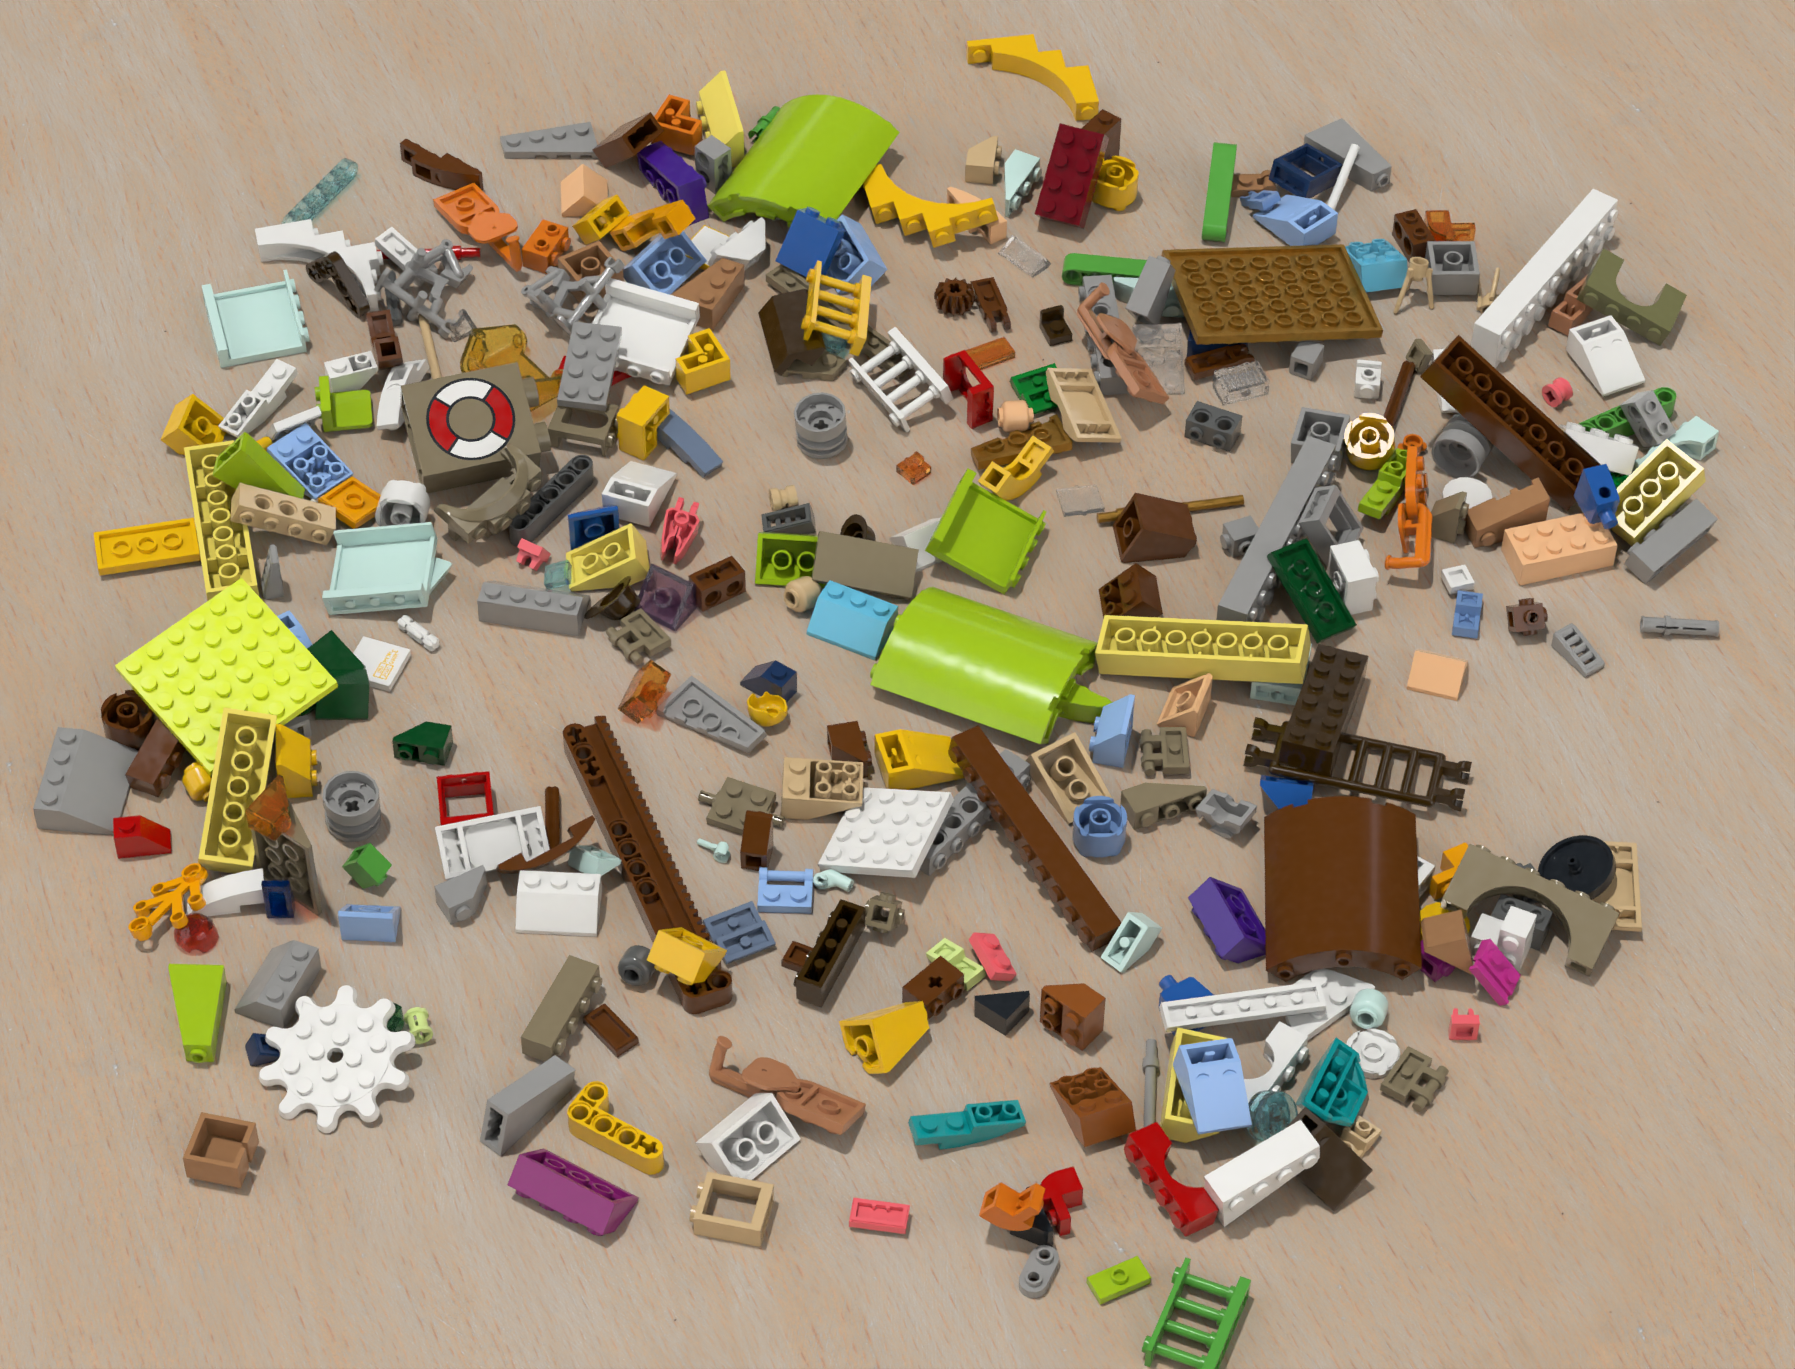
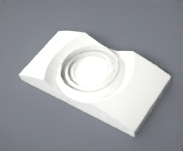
M541 806L435 827L445 880L452 879L481 865L485 867L486 873L495 871L498 864L519 853H522L527 862L550 850Z

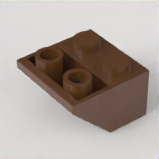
M1137 563L1099 588L1103 619L1105 615L1158 618L1163 614L1156 576Z

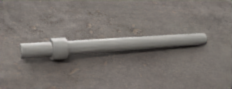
M1148 1039L1146 1041V1056L1143 1058L1142 1070L1145 1073L1143 1127L1155 1122L1156 1073L1159 1071L1157 1041L1155 1039Z

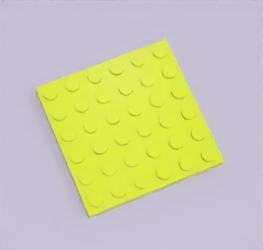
M242 578L115 665L116 671L211 777L224 707L277 715L276 724L285 725L338 687L337 681Z

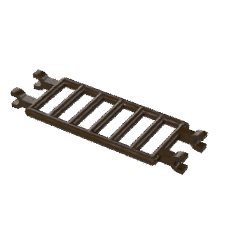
M1255 717L1253 728L1258 729L1253 730L1251 739L1263 740L1268 738L1277 740L1273 753L1261 751L1257 746L1247 744L1243 766L1269 767V773L1272 775L1428 808L1433 807L1435 802L1446 804L1451 809L1461 812L1465 789L1454 788L1448 790L1439 788L1442 775L1454 777L1458 782L1468 784L1472 765L1470 761H1459L1458 763L1446 761V756L1443 753L1345 733L1342 743L1357 746L1348 780L1332 777L1337 758L1330 776L1302 769L1280 766L1281 764L1278 763L1281 742L1289 721H1284L1281 726L1269 724L1265 719ZM1367 748L1383 751L1374 785L1358 782ZM1393 754L1408 757L1400 791L1384 788ZM1419 759L1434 762L1426 796L1410 793Z

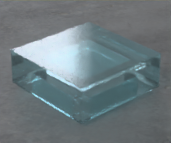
M569 560L545 566L544 585L547 589L571 584L572 565Z

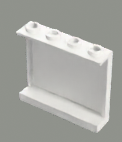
M610 278L605 285L606 294L603 298L607 306L603 310L598 309L592 324L622 327L615 370L628 373L632 377H642L651 380L656 384L670 386L676 372L675 358L683 356L688 345V335L693 334L700 318L699 303Z

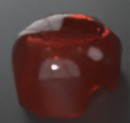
M201 913L187 915V925L180 929H174L173 934L176 944L188 953L192 950H199L202 953L208 952L216 945L219 938L215 924L209 917Z

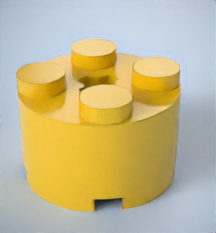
M1112 156L1111 159L1105 161L1103 159L1092 201L1102 206L1113 208L1116 211L1125 210L1126 206L1134 202L1137 197L1139 172L1135 168V163L1122 156Z
M1362 414L1353 422L1351 421L1345 429L1346 453L1350 463L1364 470L1381 469L1395 451L1394 430L1387 420L1379 414Z

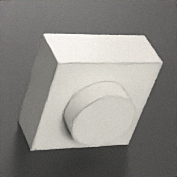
M1465 564L1441 571V578L1449 594L1457 593L1458 590L1468 591L1474 589L1475 582Z

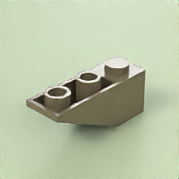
M1143 783L1121 791L1120 807L1122 805L1125 808L1127 820L1132 828L1136 830L1142 827H1149L1153 823L1165 819H1172L1188 811H1195L1196 807L1206 797L1207 788L1194 785Z

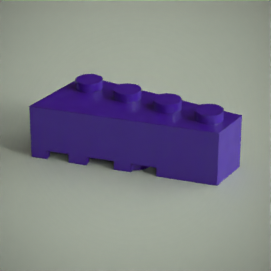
M662 141L650 144L637 153L640 171L653 188L657 187L660 197L664 201L669 200L670 203L683 199L685 204L689 206L691 213L695 217V220L690 225L709 218L705 194L707 184L703 175L698 174L691 165L689 166L681 156L674 153L672 148L666 146Z

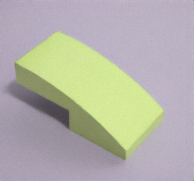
M946 938L926 953V957L931 962L941 955L964 973V989L966 991L986 976L983 966L965 957L964 949Z

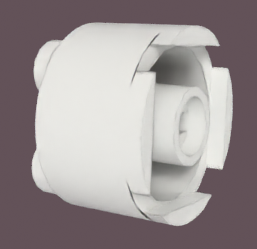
M390 480L382 490L375 513V519L379 527L381 525L425 523L430 508V498L426 492V487L421 483Z

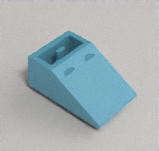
M1373 239L1372 243L1351 242L1349 246H1345L1366 292L1402 288L1408 269L1407 259L1385 239Z

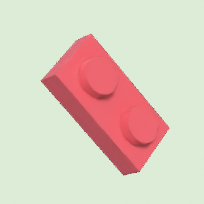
M974 932L968 940L990 980L1012 981L1017 974L996 935Z

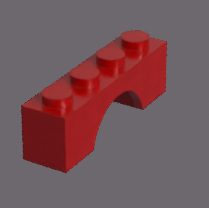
M1154 1122L1130 1133L1124 1147L1126 1158L1131 1163H1134L1140 1172L1142 1181L1149 1185L1155 1193L1159 1205L1167 1210L1173 1225L1180 1229L1183 1235L1187 1237L1214 1224L1219 1208L1204 1187L1185 1186L1171 1177L1164 1161L1167 1159L1172 1142L1158 1122Z

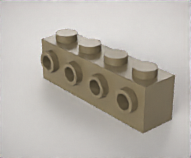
M571 955L568 956L521 1036L523 1054L542 1061H547L554 1055H562L568 1036L575 1033L578 1019L582 1013L585 1014L588 1011L592 995L598 993L601 988L602 978L600 977L599 965Z

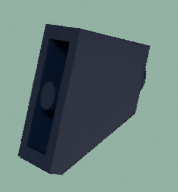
M775 660L755 666L740 681V685L759 696H763L764 692H768L770 695H779L787 703L797 692V671Z

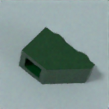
M426 721L394 736L392 740L394 758L445 766L453 745L452 726Z

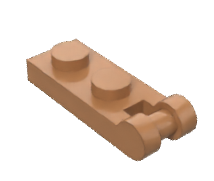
M1265 170L1261 174H1234L1231 197L1249 196V191H1255L1256 193H1260L1263 190L1277 191L1276 184L1269 180L1271 170Z

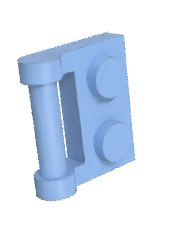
M759 867L757 912L811 914L813 869H805V871L768 870V867ZM767 881H790L805 883L804 886L768 885Z

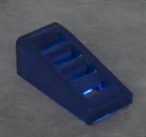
M289 880L262 881L261 886L267 918H294L295 899Z

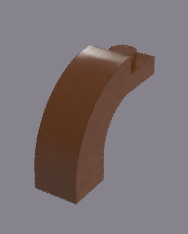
M390 309L366 313L372 352L378 370L403 365L399 338L395 336Z

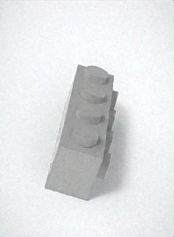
M1695 499L1689 505L1686 502L1682 504L1675 512L1676 516L1672 518L1669 515L1659 525V530L1652 529L1643 538L1644 542L1642 544L1636 542L1628 550L1629 557L1624 564L1645 585L1705 536L1718 520L1698 499Z

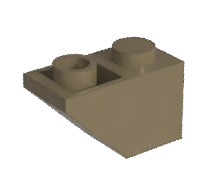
M1462 491L1435 502L1431 511L1433 538L1454 544L1458 534L1463 535L1467 522L1463 518H1466L1469 504L1466 503L1467 492Z

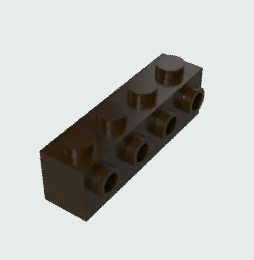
M840 899L835 910L830 913L824 930L819 933L813 950L809 951L803 968L796 974L794 979L796 999L822 1008L865 929V907Z

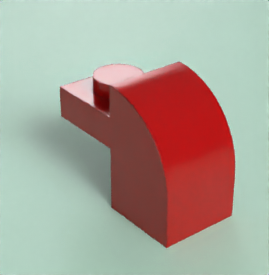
M1074 1166L1049 1174L1040 1184V1186L1045 1188L1042 1199L1044 1201L1043 1210L1048 1217L1051 1227H1056L1059 1237L1070 1234L1071 1216L1068 1209L1082 1205L1083 1187Z

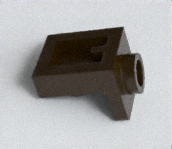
M1058 305L1042 309L1040 311L1039 328L1049 346L1072 341V332L1064 319L1063 306Z

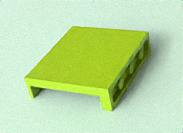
M968 468L959 481L925 551L1005 595L1009 587L1015 588L1021 577L1018 571L1019 569L1023 571L1029 560V557L1026 556L1027 552L1031 553L1038 542L1034 537L1035 535L1039 536L1046 525L1043 519L1047 511L1043 510L1038 518L973 483L976 472Z

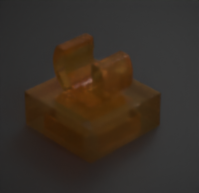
M916 451L913 455L906 457L904 461L896 465V472L914 485L931 474V466Z

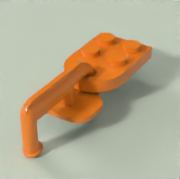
M475 183L433 199L434 207L459 232L470 235L478 243H488L516 272L521 270L522 257L518 241L519 236L508 237L506 243L502 240V237L512 234L518 229L517 221L508 213H500L499 207Z
M1417 446L1407 447L1406 503L1398 504V530L1403 553L1409 552V536L1416 535L1415 556L1395 558L1388 555L1385 559L1386 570L1420 568L1430 563L1433 518L1430 510L1426 507L1427 494L1424 488H1428L1427 473L1422 472L1425 469L1424 457L1419 456Z

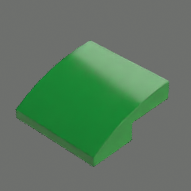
M1055 363L1010 378L1009 382L1019 400L1026 401L1028 408H1033V414L1058 407V405L1051 401L1046 376L1048 368H1057Z

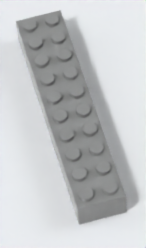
M1311 436L1307 437L1218 604L1217 620L1261 622L1263 620L1266 604L1270 605L1273 600V590L1275 587L1279 588L1282 583L1267 555L1277 549L1300 541L1302 536L1306 537L1305 532L1299 525V520L1314 489L1331 486L1334 483L1336 473L1333 470L1338 460V456L1335 455L1336 444Z

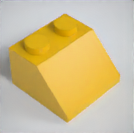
M191 394L175 405L160 440L179 455H185L184 447L222 442L226 432L219 429L218 426L224 418L197 396Z
M276 724V770L280 794L285 797L287 794V798L313 797V786H318L317 770H313V766L318 764L317 750H312L309 738L282 724Z
M682 927L663 929L658 931L647 961L655 964L654 968L666 974L671 972L678 976V981L687 985H693V983L704 982L726 955L727 950Z

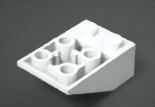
M1611 315L1569 329L1566 351L1603 397L1645 383V378L1624 330Z
M1568 421L1566 426L1559 424V428L1598 464H1607L1609 471L1631 475L1639 448L1633 444L1632 439L1619 434H1615L1614 438L1609 437V433H1606V431L1591 428L1590 432L1585 431V427Z
M630 461L611 476L602 492V507L616 505L618 507L619 519L650 527L677 473Z

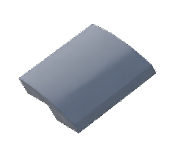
M753 901L703 919L702 925L706 926V933H709L710 940L727 950L726 955L722 959L725 964L776 945L765 920H761Z

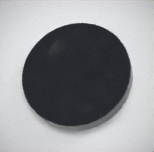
M1578 835L1566 838L1553 845L1542 857L1538 872L1545 879H1555L1562 882L1565 888L1573 892L1581 891L1586 893L1592 900L1602 894L1612 883L1616 873V861L1611 849L1604 841L1593 836Z

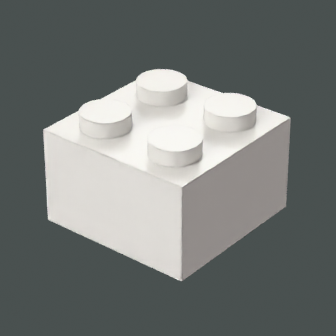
M1359 540L1330 546L1327 574L1350 614L1371 611L1373 601L1376 599L1375 587L1376 582L1379 581L1377 569L1372 567L1367 549H1363Z

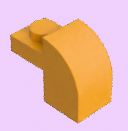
M1466 842L1443 851L1440 866L1443 872L1431 877L1429 894L1434 900L1444 896L1468 848Z

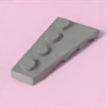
M591 122L500 136L505 159H535L537 155H543L547 159H557V155H570L571 159H580L581 155H592V159H598L592 150L597 146V141Z
M692 675L655 709L657 715L747 753H750L767 736L763 728Z

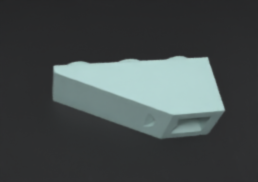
M1016 149L1005 162L1004 193L1006 217H1009L1013 210L1018 209L1024 195L1027 196L1029 194L1031 186L1040 179L1042 173L1039 157Z

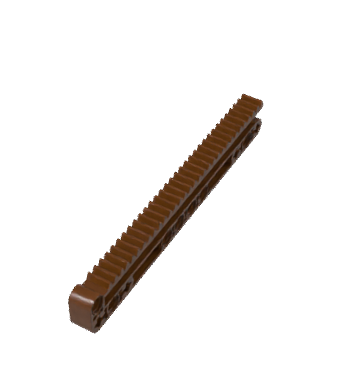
M595 716V724L585 727L576 723L567 725L563 730L564 752L611 854L621 860V864L617 867L652 942L654 943L659 930L679 927L710 941V935L706 933V926L702 925V918L698 917V909L694 908V901H691V895L687 893V886L683 885V878L679 877V869H676L675 861H672V855L668 853V846L664 844L661 831L657 830V823L653 821V815L650 814L649 806H646V800L642 797V791H639V785L635 783V777L632 776L631 768H628V762L624 760V753H621V747L617 746V739L614 738L613 730H610V724L607 723L606 716ZM721 961L704 982L693 983V985H687L678 981V976L671 972L667 974L683 1009L689 1014H700L729 1004L732 1000V977L728 972L721 969Z

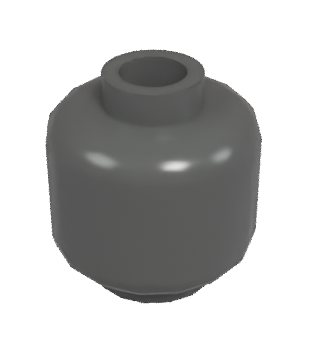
M635 945L625 951L618 964V973L626 983L641 986L651 979L656 969L654 968L655 964L647 961L650 953L649 948Z

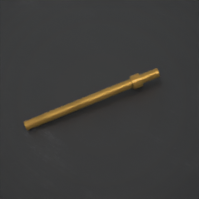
M1243 495L1182 503L1188 504L1189 511L1244 505ZM1125 507L1116 508L1112 512L1097 513V522L1116 521Z

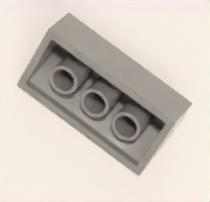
M487 581L483 582L477 600L479 621L579 636L584 615L590 602V595Z

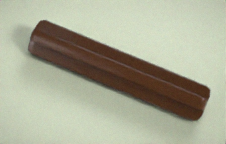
M548 786L545 789V830L549 849L560 844L559 788L556 786Z

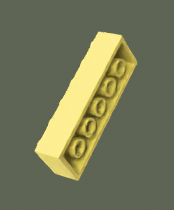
M223 708L198 863L205 867L206 870L233 874L253 870L255 850L248 808L265 794L277 715Z

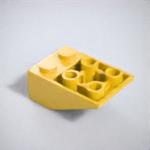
M903 729L875 734L874 755L886 789L909 790L964 778L962 770L957 763L955 764L951 761L948 754L951 737Z

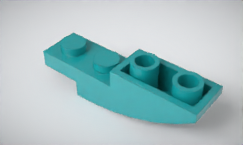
M1009 1100L966 1104L964 1111L910 1116L908 1124L915 1145L938 1144L939 1150L984 1142L1025 1126L1026 1120L1019 1101Z

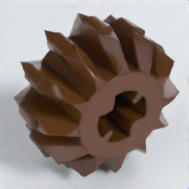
M955 277L954 280L946 278L945 282H939L936 292H934V299L938 310H942L944 314L952 313L954 317L957 313L963 315L965 311H971L975 301V294L972 284L966 283V279L957 280Z

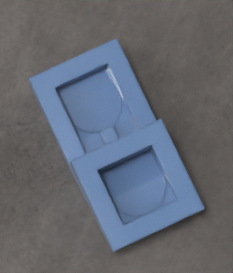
M1457 591L1452 635L1477 639L1483 598L1482 593Z

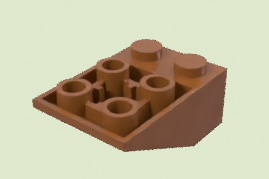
M1101 1067L1089 1068L1083 1073L1073 1076H1063L1059 1080L1050 1083V1088L1074 1136L1084 1147L1136 1131L1132 1101Z

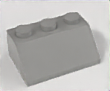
M296 940L272 948L234 1009L235 1013L285 1029L296 1011L295 1004L297 999L305 996L321 970L319 948Z

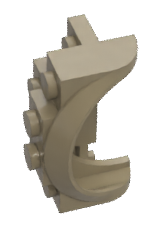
M508 444L501 451V454L513 467L511 469L513 475L508 479L502 477L466 509L456 508L447 504H439L434 509V512L448 524L449 536L455 541L462 537L470 544L473 540H479L483 536L489 538L493 534L496 535L508 528L516 515H522L530 507V492H534L541 485L542 470L516 446Z

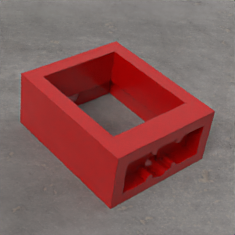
M489 771L436 777L441 826L494 815ZM485 794L487 813L447 817L445 798Z

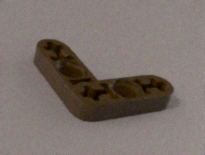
M338 252L328 253L306 265V272L315 283L332 278L354 316L359 318L370 311L368 301Z

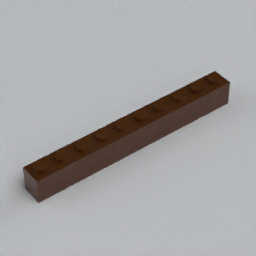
M977 725L953 736L948 750L951 761L955 764L957 763L962 770L964 779L975 788L979 800L988 806L995 822H999L1005 830L1007 839L1016 845L1022 860L1026 863L1028 862L1034 870L1036 879L1044 884L1051 900L1062 909L1064 918L1068 923H1072L1077 930L1081 942L1087 944L1091 951L1109 944L1122 922L985 733Z

